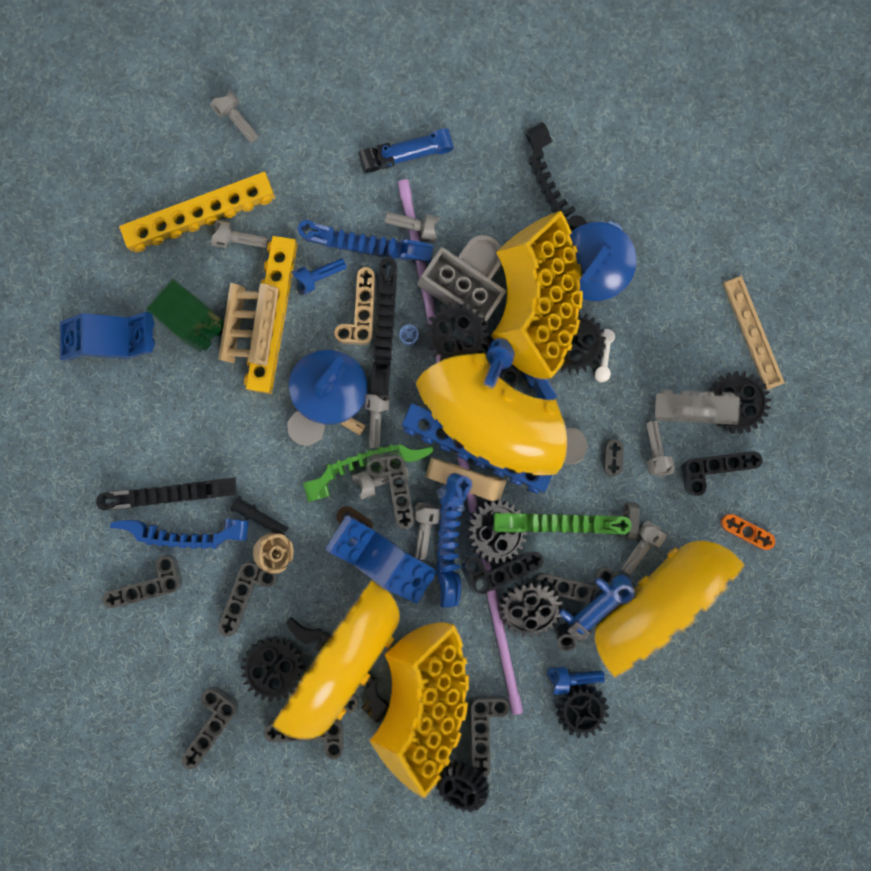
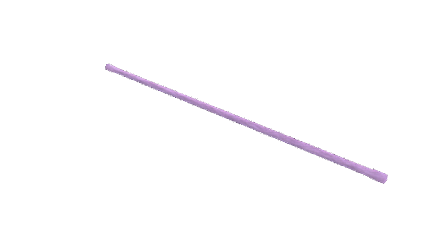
M400 180L397 183L405 216L416 218L409 180ZM408 229L410 239L421 242L419 231ZM415 261L420 279L426 270V263ZM421 288L427 318L430 316L436 317L434 314L436 309L433 295ZM440 355L436 356L437 363L440 362ZM454 439V444L457 447L463 446L460 442ZM458 458L459 466L470 469L468 461ZM467 493L466 499L469 513H477L475 507H478L476 495ZM482 530L481 535L482 538L485 539L484 532ZM485 557L480 559L485 570L491 569L490 562H485ZM494 589L487 593L507 685L512 715L523 713V708L517 690L505 629L499 616L497 592Z

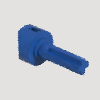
M341 258L311 272L303 266L291 271V273L298 280L296 290L302 296L315 290L314 282L346 269L347 266L344 259Z
M495 339L491 343L486 355L490 368L484 384L489 385L490 388H494L501 369L508 368L515 356L512 346L506 339Z
M564 666L551 667L547 671V676L554 686L552 695L568 694L570 685L605 682V674L602 671L568 674L567 668Z

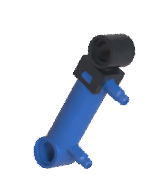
M445 128L436 130L430 135L400 143L377 145V149L374 147L361 150L358 155L363 172L372 173L381 168L383 170L395 167V164L428 155L445 154L454 150L450 131Z
M624 575L617 576L612 580L611 586L604 580L597 578L595 583L604 591L579 613L575 611L571 615L564 609L559 611L562 618L566 620V623L556 628L557 645L561 650H573L577 645V639L583 642L591 635V629L620 604L628 603L633 599L634 590L629 577Z

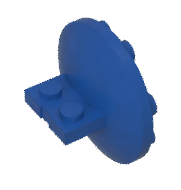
M590 222L574 229L570 237L573 246L576 245L578 252H575L577 264L581 265L580 291H583V299L602 301L621 293L631 282L636 269V252L631 239L623 230L606 222Z
M320 350L306 355L295 365L289 378V395L294 407L305 418L319 424H338L351 419L362 408L365 402V394L368 391L367 378L359 363L347 354L334 350Z

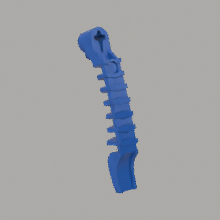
M304 220L298 225V232L306 242L321 244L329 248L334 247L339 250L345 249L350 252L356 251L361 254L367 253L373 256L378 255L392 259L397 258L400 260L431 263L434 249L432 244L406 239L401 240L400 243L395 238L387 241L386 237L377 239L375 236H371V238L366 237L365 234H361V236L355 235L354 232L348 234L344 230L337 232L331 227L317 224L310 220ZM311 228L312 232L309 231L308 234L304 232L308 231V229Z
M452 473L448 476L446 494L440 500L442 505L438 523L440 524V529L438 531V563L436 567H438L437 577L441 588L440 607L442 608L458 606L461 595V578L457 572H454V570L460 569V565L454 563V559L459 558V554L454 552V548L459 546V543L455 542V537L459 536L456 527L460 525V522L456 519L457 516L461 515V511L457 510V508L463 505L467 493L472 488V482L470 478L458 473Z
M225 519L224 531L214 533L213 538L210 537V534L203 533L202 542H198L199 534L194 533L192 534L191 541H187L188 534L181 533L180 541H177L178 533L171 532L169 540H166L167 530L160 529L157 539L155 536L158 525L153 524L150 525L148 536L146 537L147 526L138 520L112 522L109 528L127 530L135 536L137 541L146 542L147 545L157 544V546L168 545V547L179 546V548L190 547L192 549L212 547V549H218L219 545L227 539L247 541L249 521Z

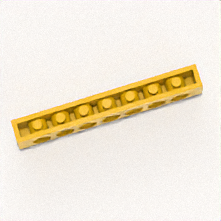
M264 171L120 225L119 228L126 247L130 251L137 253L144 251L146 246L160 245L165 239L170 237L171 239L179 238L186 231L195 232L202 225H213L215 220L224 217L226 219L236 216L237 212L242 210L244 212L251 211L258 204L267 205L276 197L268 176ZM252 190L258 191L256 196L249 197V193ZM239 197L237 203H231L232 198ZM215 204H221L219 210H213ZM203 210V214L200 217H195L197 211ZM180 217H185L182 224H177V220ZM162 224H166V229L159 231V227ZM148 230V235L145 238H141L142 232Z
M272 236V241L268 242L267 252L269 253V259L265 260L264 272H266L265 279H262L261 284L271 285L278 288L279 291L267 366L247 361V366L250 368L249 373L245 375L244 385L249 391L272 394L293 275L291 271L294 270L298 246L296 239ZM278 255H285V259L282 262H276ZM276 273L282 274L279 281L275 282L272 280ZM263 367L265 374L262 377H257V369Z

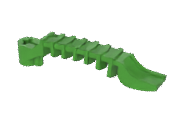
M392 444L389 447H380L378 450H369L364 454L359 453L355 457H347L346 460L336 461L333 465L328 464L321 478L303 483L307 501L311 502L329 497V482L336 479V473H339L340 476L345 475L344 466L348 465L349 472L356 470L354 462L358 461L360 468L366 467L364 459L370 455L399 450L406 462H414L433 453V446L421 450H410L402 444L396 446ZM397 458L391 460V465L398 464Z
M494 513L493 531H558L563 533L569 531L572 533L627 534L631 530L632 524L624 516ZM621 523V527L611 526L612 524Z

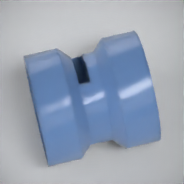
M410 324L401 328L399 333L401 342L406 346L415 345L419 340L418 329Z

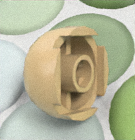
M268 533L263 535L253 547L255 563L259 568L269 573L284 571L288 563L293 559V544L282 534Z

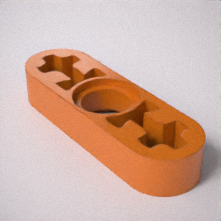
M726 514L721 518L720 524L725 531L763 550H770L774 547L775 537L771 533L734 514ZM733 518L732 522L737 525H740L739 528H736L734 526H730L728 528V523H726V520H731ZM746 526L751 527L753 531L752 535L748 538L743 535V529ZM757 535L763 538L768 536L769 544L763 546V541L755 538Z

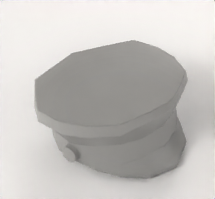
M296 411L288 420L287 429L289 437L294 442L308 447L322 439L325 424L313 422Z
M565 428L567 449L564 464H577L583 461L588 449L587 440L578 429Z

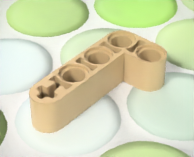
M363 267L357 274L354 325L340 324L335 328V337L342 344L367 345L372 340L376 279L371 268ZM365 274H369L370 277L367 281L368 287L365 286L364 279L362 278L365 277ZM363 293L371 295L367 301H362L360 297ZM362 312L370 314L369 318L364 321L359 319V315ZM342 330L349 331V335L345 339L339 337V333ZM361 331H367L369 334L365 340L358 338V334Z
M433 457L430 458L425 475L429 479L446 484L450 474H461L470 478L472 482V488L469 493L493 501L501 499L507 481L497 476H487Z

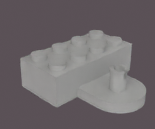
M479 235L468 242L459 257L441 247L420 277L417 285L446 305L450 302L455 307V303L458 301L460 307L465 302L467 303V309L474 306L473 312L475 313L480 310L481 312L478 317H485V320L482 322L483 325L506 293L505 289L491 281V278L501 265V261L496 253L501 248V245L490 236Z
M661 390V393H656L655 418L657 421L737 425L740 397H735L734 393H723V396H714L713 392H698V395H696V392L682 391L681 394H674L671 390Z

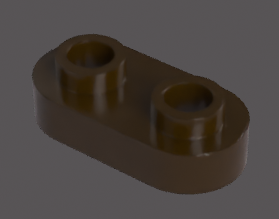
M345 506L338 510L337 520L340 524L344 520V513L348 512L352 518L365 523L373 529L371 520L354 508Z

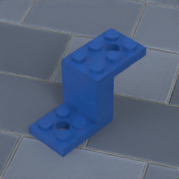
M143 312L131 317L81 313L60 321V360H71L81 356L130 359L152 353L155 347V340L153 338L155 321L153 315L149 312Z
M348 515L325 548L329 553L355 565L381 587L415 604L422 598L425 590L438 572L433 567L408 554L381 533Z

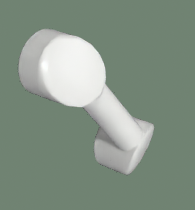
M604 329L602 336L606 337V341L602 344L606 345V349L602 350L604 356L601 357L600 367L594 372L595 380L600 383L607 381L611 375L608 368L610 344L615 340V334L610 329Z

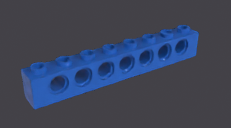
M413 403L409 406L400 426L404 428L403 432L412 436L417 434L422 437V441L428 444L434 442L440 445L439 449L450 453V451L458 453L457 457L462 460L468 461L470 459L475 461L474 465L479 468L485 469L487 467L492 469V473L501 478L503 476L511 478L510 482L518 486H521V484L528 486L527 490L538 494L539 492L546 491L552 475H533V479L529 481L525 477L526 472H510L506 467L502 469L494 466L483 457H476L463 448L464 445L457 447L454 444V440L448 434H446L444 439L438 438L436 435L437 429H443L444 427L437 419L434 420L431 415L432 412ZM420 420L428 423L427 430H421L418 427Z

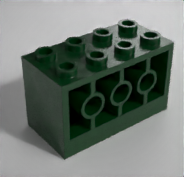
M173 278L145 308L182 342L199 352L202 350L206 351L212 344L211 340L223 332L224 321Z

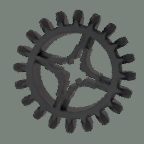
M579 684L576 685L577 690L570 686L571 692L564 694L565 698L559 696L558 700L562 704H556L555 706L560 710L555 713L557 717H561L558 723L564 724L562 729L564 731L569 729V735L571 736L575 732L577 738H580L582 733L585 738H588V732L595 736L594 730L597 728L599 731H602L600 724H607L603 717H609V714L604 712L609 709V706L604 704L607 699L601 697L602 692L600 690L596 692L595 686L589 689L588 684H584L583 689H581ZM578 696H586L580 702L576 703L572 701L574 698ZM592 698L598 706L597 715L590 710ZM568 707L575 711L573 723L567 718ZM585 707V710H586L588 713L582 712V713L580 714V712L577 710V708H578V709H579V708H580V709H583V708ZM586 719L592 720V722L587 725L578 726L579 724H582V722Z
M454 760L452 763L449 762L447 766L445 765L438 775L440 777L436 789L439 790L438 795L443 796V801H447L449 806H454L456 810L461 809L463 813L466 810L471 813L473 810L478 811L485 804L489 796L490 784L487 783L488 778L483 776V771L477 770V766L472 767L470 762L465 764L463 760L459 763Z

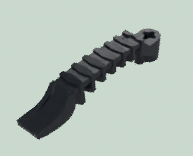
M540 122L525 130V136L533 149V154L529 158L528 164L533 169L532 173L536 176V182L540 185L541 192L546 197V202L550 204L552 213L562 211L561 208L567 205V201L563 199L557 203L556 199L561 196L558 190L554 193L551 192V189L555 188L556 184L554 181L548 184L546 182L552 175L549 171L544 174L542 173L544 169L548 168L546 162L542 163L540 161L544 158L542 148L552 143V139L544 122ZM574 206L562 212L570 230H574L587 223L583 217L578 215L572 216L569 219L566 218L576 211Z
M384 258L379 264L378 292L380 300H378L377 342H375V362H373L371 395L389 396L398 274L397 264L392 258ZM387 266H391L389 276L387 278V273L385 269H387Z
M236 477L192 482V484L184 483L183 485L162 486L160 488L151 487V489L142 488L140 490L105 492L97 496L96 505L101 510H115L139 507L141 505L149 506L150 504L158 505L160 503L166 504L182 502L184 500L192 501L193 499L200 500L238 495ZM108 499H117V501L106 504V500Z
M292 617L286 622L294 636L305 644L314 642L318 636L321 637L314 648L318 652L332 638L330 633L324 632L320 628L308 629L303 627ZM369 670L368 674L370 677L365 683L367 686L364 688L369 699L361 708L373 721L380 723L386 716L390 704L377 693L376 683L378 679L373 677Z

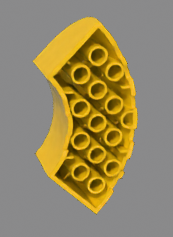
M562 211L552 213L527 226L496 252L506 277L507 300L502 319L491 336L494 340L498 338L506 339L515 353L512 364L527 375L539 379L552 378L562 366L567 351L571 350L573 335L577 334L580 322L578 320L579 309H582L583 291H580L581 265L577 264L575 252H578L576 245L573 246L570 237L572 233Z
M485 353L461 355L443 360L431 366L419 376L416 386L424 404H427L431 410L432 417L440 422L446 434L464 445L463 448L476 457H483L494 466L502 469L505 467L510 468L517 473L528 472L533 473V475H556L563 466L566 456L567 438L564 421L556 400L537 399L522 394L506 384L500 377H498L494 388L485 385L484 381L490 368Z
M694 541L678 549L676 547L671 549L667 553L668 557L649 577L646 575L639 580V585L633 589V599L628 603L620 604L596 625L595 642L597 650L610 673L616 677L629 670L639 658L642 660L646 659L656 647L660 649L671 640L670 636L678 628L680 631H683L695 620L693 616L701 609L705 611L715 601L714 598L726 590L727 586L725 584L729 580L732 581L736 578L744 567L742 561L729 549L709 541Z
M373 579L276 719L273 726L281 732L302 739L314 738L325 733L332 726L336 718L341 720L347 711L344 707L360 683L363 686L370 677L368 672L384 647L389 648L395 638L392 635L397 629L400 620L398 606L391 594Z
M444 622L432 623L415 629L404 636L385 654L392 675L391 701L381 726L369 740L389 770L405 786L423 798L426 797L440 779L438 775L444 765L447 766L450 762L448 758L453 747L456 748L461 736L459 730L462 720L465 721L468 705L465 699L466 691H469V676L466 675L465 670L467 660L466 657H463L461 648L463 644L455 625Z

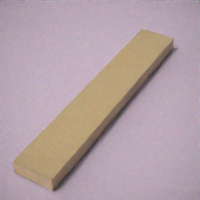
M742 276L722 283L762 384H766L764 389L768 390L784 384L785 382Z

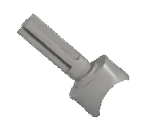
M231 90L228 91L225 97L214 98L210 106L220 118L228 115L250 143L255 142L259 138L257 133L236 109L240 101Z
M387 212L385 223L420 231V240L435 243L437 236L434 227L441 217L426 214L425 218L421 221L420 219Z
M215 220V234L212 235V246L227 248V244L231 241L233 243L262 248L267 247L268 238L231 231L230 222Z
M365 394L363 409L371 411L369 448H380L381 412L389 410L390 396Z
M650 421L646 424L653 458L646 462L648 472L659 477L671 475L675 469L673 457L664 456L658 421Z
M405 466V468H406V475L409 476L408 469H407V467ZM367 471L352 475V480L362 490L360 500L374 496L375 487L389 483L388 475L371 477Z
M418 503L414 509V520L420 522L415 558L420 560L426 559L431 524H438L441 515L440 510L430 503Z
M649 520L639 529V534L643 539L622 566V569L628 574L633 573L651 545L661 547L666 539V534L660 530V527Z

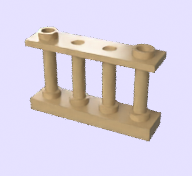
M230 283L218 360L234 363L235 356L249 357L248 362L267 366L278 288L268 284H260L259 292L246 291L245 287ZM244 299H257L256 311L243 310ZM241 318L255 319L253 330H240ZM238 337L252 338L250 350L237 349Z

